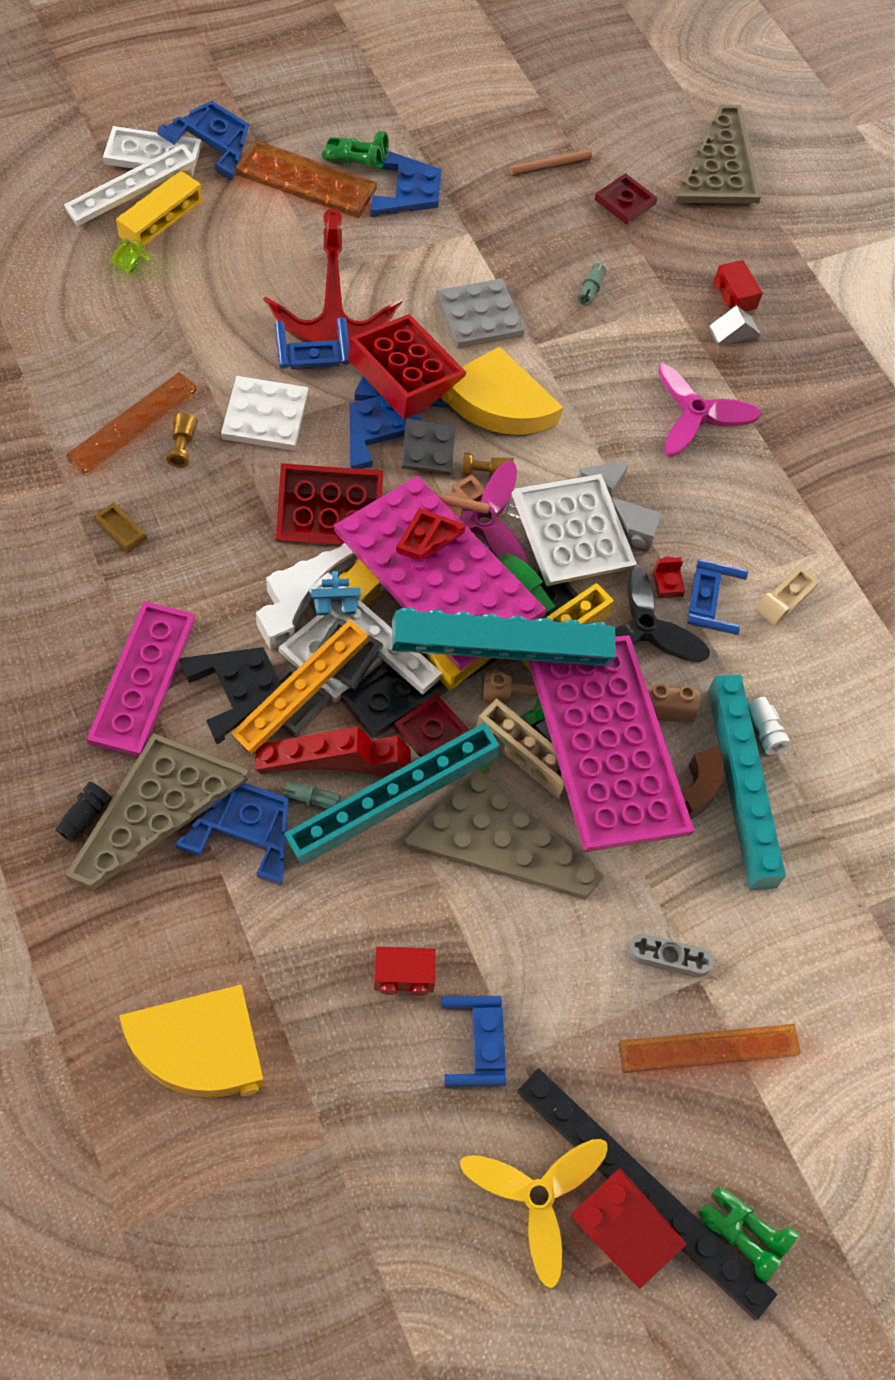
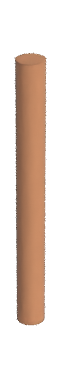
M585 150L510 166L509 171L511 175L591 159L592 151Z

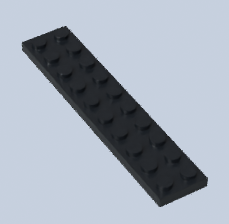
M541 571L536 573L543 581L540 586L555 605L542 618H546L579 595L568 582L546 586ZM420 653L428 660L427 653ZM491 658L488 662H486L483 666L477 669L469 677L473 676L474 674H476L477 672L484 669L485 667H487L488 665H490L498 659ZM387 665L360 682L355 691L350 688L342 693L341 700L369 736L374 739L393 727L396 721L435 694H438L440 697L449 690L439 680L422 695L390 665Z

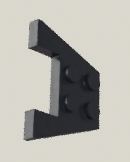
M264 647L179 659L189 683L216 673L231 704V710L206 720L216 745L223 742L225 735L237 728L281 685Z

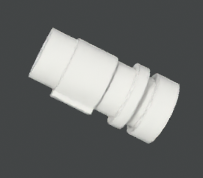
M766 697L752 700L748 704L751 719L760 733L759 740L767 755H774L786 750L791 742L784 727L779 725L781 720L775 707L769 704Z

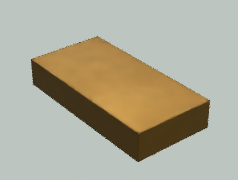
M114 502L93 516L94 522L126 553H129L147 540V534Z

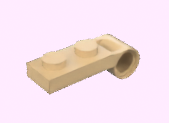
M799 566L772 593H767L761 599L755 611L772 625L777 626L818 586L820 580L802 566Z

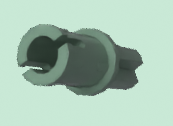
M289 780L284 788L287 789V792L284 791L283 793L284 797L305 802L309 807L313 804L329 809L341 801V796L337 793L317 789L316 785L310 787Z

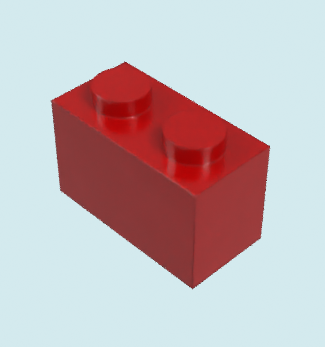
M744 260L719 265L714 277V286L721 293L725 305L730 310L737 305L744 312L757 309L763 292Z
M376 946L374 990H380V993L385 995H394L398 991H410L411 995L424 996L428 992H433L435 987L436 949Z

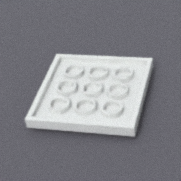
M602 474L515 488L511 493L546 586L628 570L637 565Z

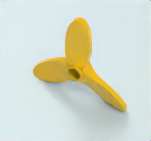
M593 1139L571 1149L550 1167L542 1179L532 1180L514 1167L495 1159L472 1155L460 1160V1167L464 1174L484 1190L505 1199L525 1203L529 1209L528 1236L532 1260L539 1279L548 1288H553L558 1283L562 1270V1242L558 1222L552 1208L554 1200L576 1189L597 1170L605 1159L608 1150L607 1143L604 1140ZM535 1188L546 1190L548 1193L547 1202L543 1205L532 1203L530 1199L532 1190Z

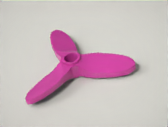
M665 364L659 366L658 374L663 385L683 411L682 416L668 434L664 446V452L667 457H674L680 454L694 439L699 425L703 423L717 426H741L754 423L759 419L761 411L754 404L730 399L705 400L695 394L684 378L673 368Z
M507 461L497 468L485 487L481 502L490 504L488 514L462 511L461 521L472 532L483 534L487 545L496 557L503 553H508L520 558L527 564V557L520 542L511 530L497 519L506 508L517 480L515 463ZM483 517L491 519L487 523H482L479 521Z

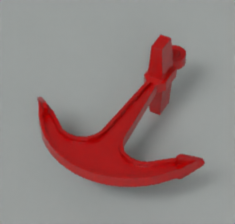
M328 209L323 216V222L326 227L323 229V250L327 253L328 263L325 301L322 313L312 320H303L267 297H264L263 300L276 320L284 322L285 330L303 342L339 341L337 319L341 317L346 318L350 343V337L390 322L403 301L401 299L397 300L364 321H355L344 313L338 254L342 251V229L339 228L342 224V215L337 209Z

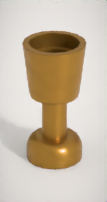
M177 413L173 417L172 437L176 441L175 448L168 451L166 461L174 467L181 468L189 464V454L185 451L186 444L192 441L198 425L197 418L189 413Z
M464 453L462 475H470L472 470L489 472V477H491L501 464L507 461H514V458L492 457L491 462L474 460L472 454Z

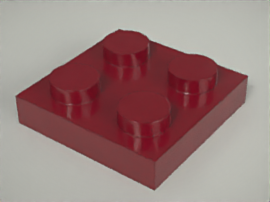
M626 173L598 191L595 195V201L626 225L653 207L658 198Z
M435 694L394 723V729L420 758L470 731L438 694Z

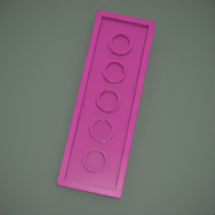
M143 601L86 740L89 745L139 757L149 740L179 659L184 651L196 620L195 614Z

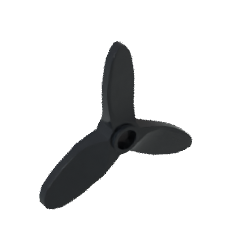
M633 566L629 573L627 589L633 620L615 628V637L630 635L633 645L640 641H649L663 652L693 662L707 660L710 650L704 641L677 624L659 620L654 615V597L649 577L641 566Z

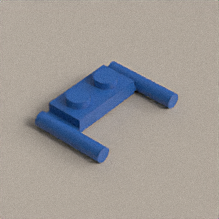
M341 317L337 319L339 341L286 344L284 322H275L279 367L281 369L291 367V369L338 367L339 363L344 365L350 364L351 362L348 360L349 339L346 318Z
M698 559L693 579L687 624L738 636L740 625L714 619L721 575L746 580L748 570Z
M442 996V1009L472 1008L475 1074H444V1087L506 1086L502 997Z

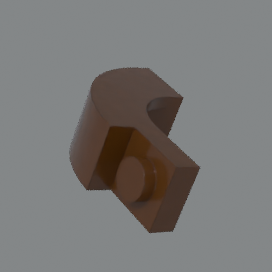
M719 747L694 754L688 765L692 773L693 785L681 792L690 819L704 812L712 802L722 783L724 762Z

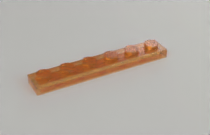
M178 372L66 454L68 461L86 475L197 392L196 385Z
M795 1024L620 1040L618 1043L623 1073L795 1057L801 1054Z

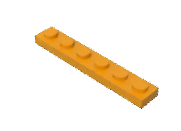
M349 619L235 728L231 735L252 755L371 640L369 635Z

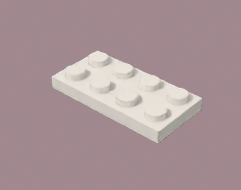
M113 126L103 155V162L105 165L134 169L184 143L197 164L202 146L201 139L182 136L174 145L156 132ZM196 166L188 169L184 173H186L190 177H193Z

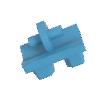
M332 571V579H322V587L333 588L311 589L312 602H315L317 615H331V601H342V614H356L358 600L361 597L360 587L339 588L349 586V578L338 579V571Z

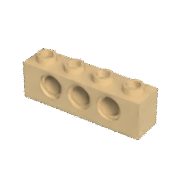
M496 698L478 716L477 726L485 722L500 745L499 751L559 800L567 791L553 744Z

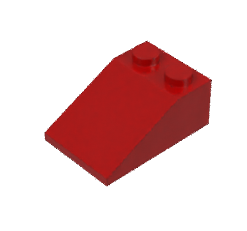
M621 1168L570 1214L595 1244L639 1289L687 1245Z

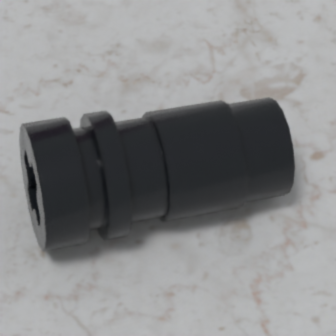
M90 781L83 788L84 793L80 792L77 796L78 801L71 806L61 819L62 821L55 828L62 837L72 843L85 831L96 813L100 814L102 812V806L105 807L112 799L104 789Z

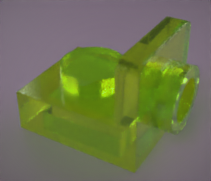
M124 238L109 262L131 276L141 259L143 258L148 261L150 256L145 252L146 247L136 240L130 242Z

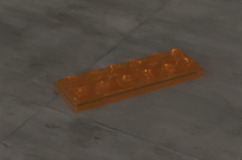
M254 140L236 167V175L322 206L337 209L356 218H360L377 189V182L258 140Z

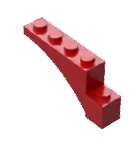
M356 726L263 743L256 752L255 770L260 774L293 770H337L365 773L385 778L411 763V749L398 736L371 740Z

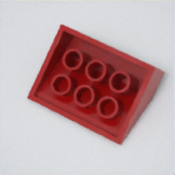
M410 314L350 337L348 360L403 419L427 409L466 376V371Z
M281 463L276 541L331 545L345 544L335 533L334 525L382 497L384 471Z

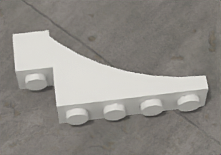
M346 544L330 552H322L317 557L308 561H300L293 567L283 571H276L266 577L267 592L274 605H266L257 611L256 622L270 650L281 646L294 635V630L301 615L312 600L309 594V587L326 573L332 575V571H338V575L353 567L358 557Z

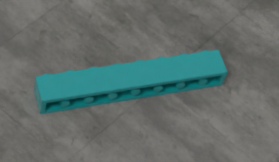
M402 608L395 611L392 619L391 651L609 666L616 658L615 626H606V623L603 622L580 624L577 620L553 622L550 618L526 620L523 616L499 618L496 614L472 616L469 612L445 614L441 610L419 612L414 608Z
M715 676L708 689V695L718 743L723 757L724 771L749 890L777 888L786 877L742 676Z
M484 722L285 832L284 835L300 865L303 866L499 756L500 745Z

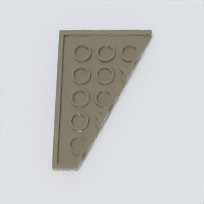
M720 105L712 125L707 131L702 145L699 147L697 155L677 192L676 203L759 204L761 194L741 105Z
M153 733L65 876L69 881L95 890L248 781L251 776L249 770Z
M478 768L403 842V845L408 849L410 847L430 852V855L436 857H446L450 861L470 867L474 865L491 870V873L504 874L511 879L532 885L536 883L552 888L553 891L559 893L566 892L573 897L584 900L605 877Z

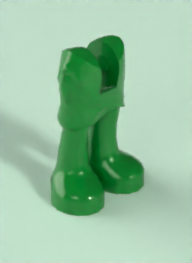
M378 131L373 142L357 141L356 138L329 137L327 145L322 151V157L331 162H345L348 164L355 162L369 166L372 169H381L384 159H387L388 133Z
M719 1186L716 1187L711 1197L729 1214L725 1218L715 1208L706 1204L699 1211L702 1222L711 1231L722 1235L731 1245L737 1246L754 1264L756 1275L766 1283L777 1270L782 1261L781 1258L789 1251L798 1238L799 1232L791 1227L779 1231L769 1227L753 1214V1209L745 1205L735 1195ZM742 1226L751 1231L772 1252L764 1250L741 1231Z

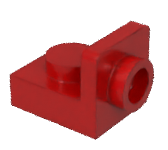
M667 556L657 560L653 576L658 598L684 596L685 587L680 570L683 564L682 557L673 558Z

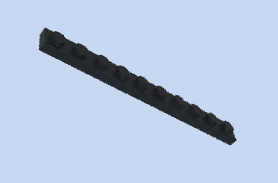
M538 1068L518 1089L517 1093L574 1148L593 1139L606 1141L608 1150L605 1159L597 1170L608 1179L621 1168L687 1243L681 1250L754 1320H758L778 1294L768 1284L764 1283L749 1266Z

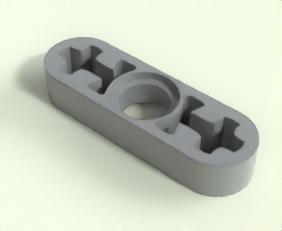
M647 934L634 936L628 945V955L636 963L696 978L707 975L713 966V957L706 949ZM639 943L645 944L644 948L648 950L644 955L640 954L639 949L636 948ZM656 946H659V949L656 953V958H653V955L655 953L653 951ZM663 950H674L678 955V960L674 963L667 962L663 958ZM685 953H687V962L685 963V965H682L681 963L684 960ZM696 957H700L701 963L705 964L701 969L696 968L697 965L693 962Z

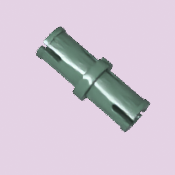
M600 263L593 265L589 276L583 282V289L578 296L580 304L587 298L584 305H591L595 293L601 288V280L606 274V267L604 265L601 266L600 271H597Z

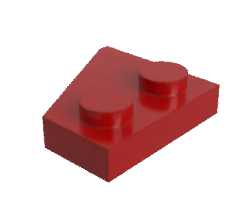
M419 508L398 542L396 552L421 562L463 535L465 524Z

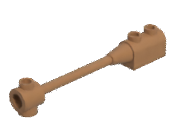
M502 672L483 675L482 701H486L489 705L496 698L504 703L510 702L511 695L538 696L535 685L511 684V676L505 675ZM661 683L655 686L646 685L657 720L694 723L700 707L699 689H694L689 685H685L682 688L667 687Z

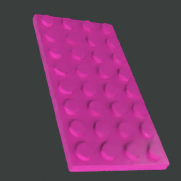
M419 476L414 477L334 525L335 533L403 608H414L419 612L441 610L445 614L469 612L472 616L496 614L499 618L523 616L526 620H537L546 615V608L466 525L463 535L421 562L396 552L398 542L419 508L463 523ZM446 655L459 671L480 658Z
M630 635L615 637L616 658L609 666L528 661L584 852L691 836L694 832Z

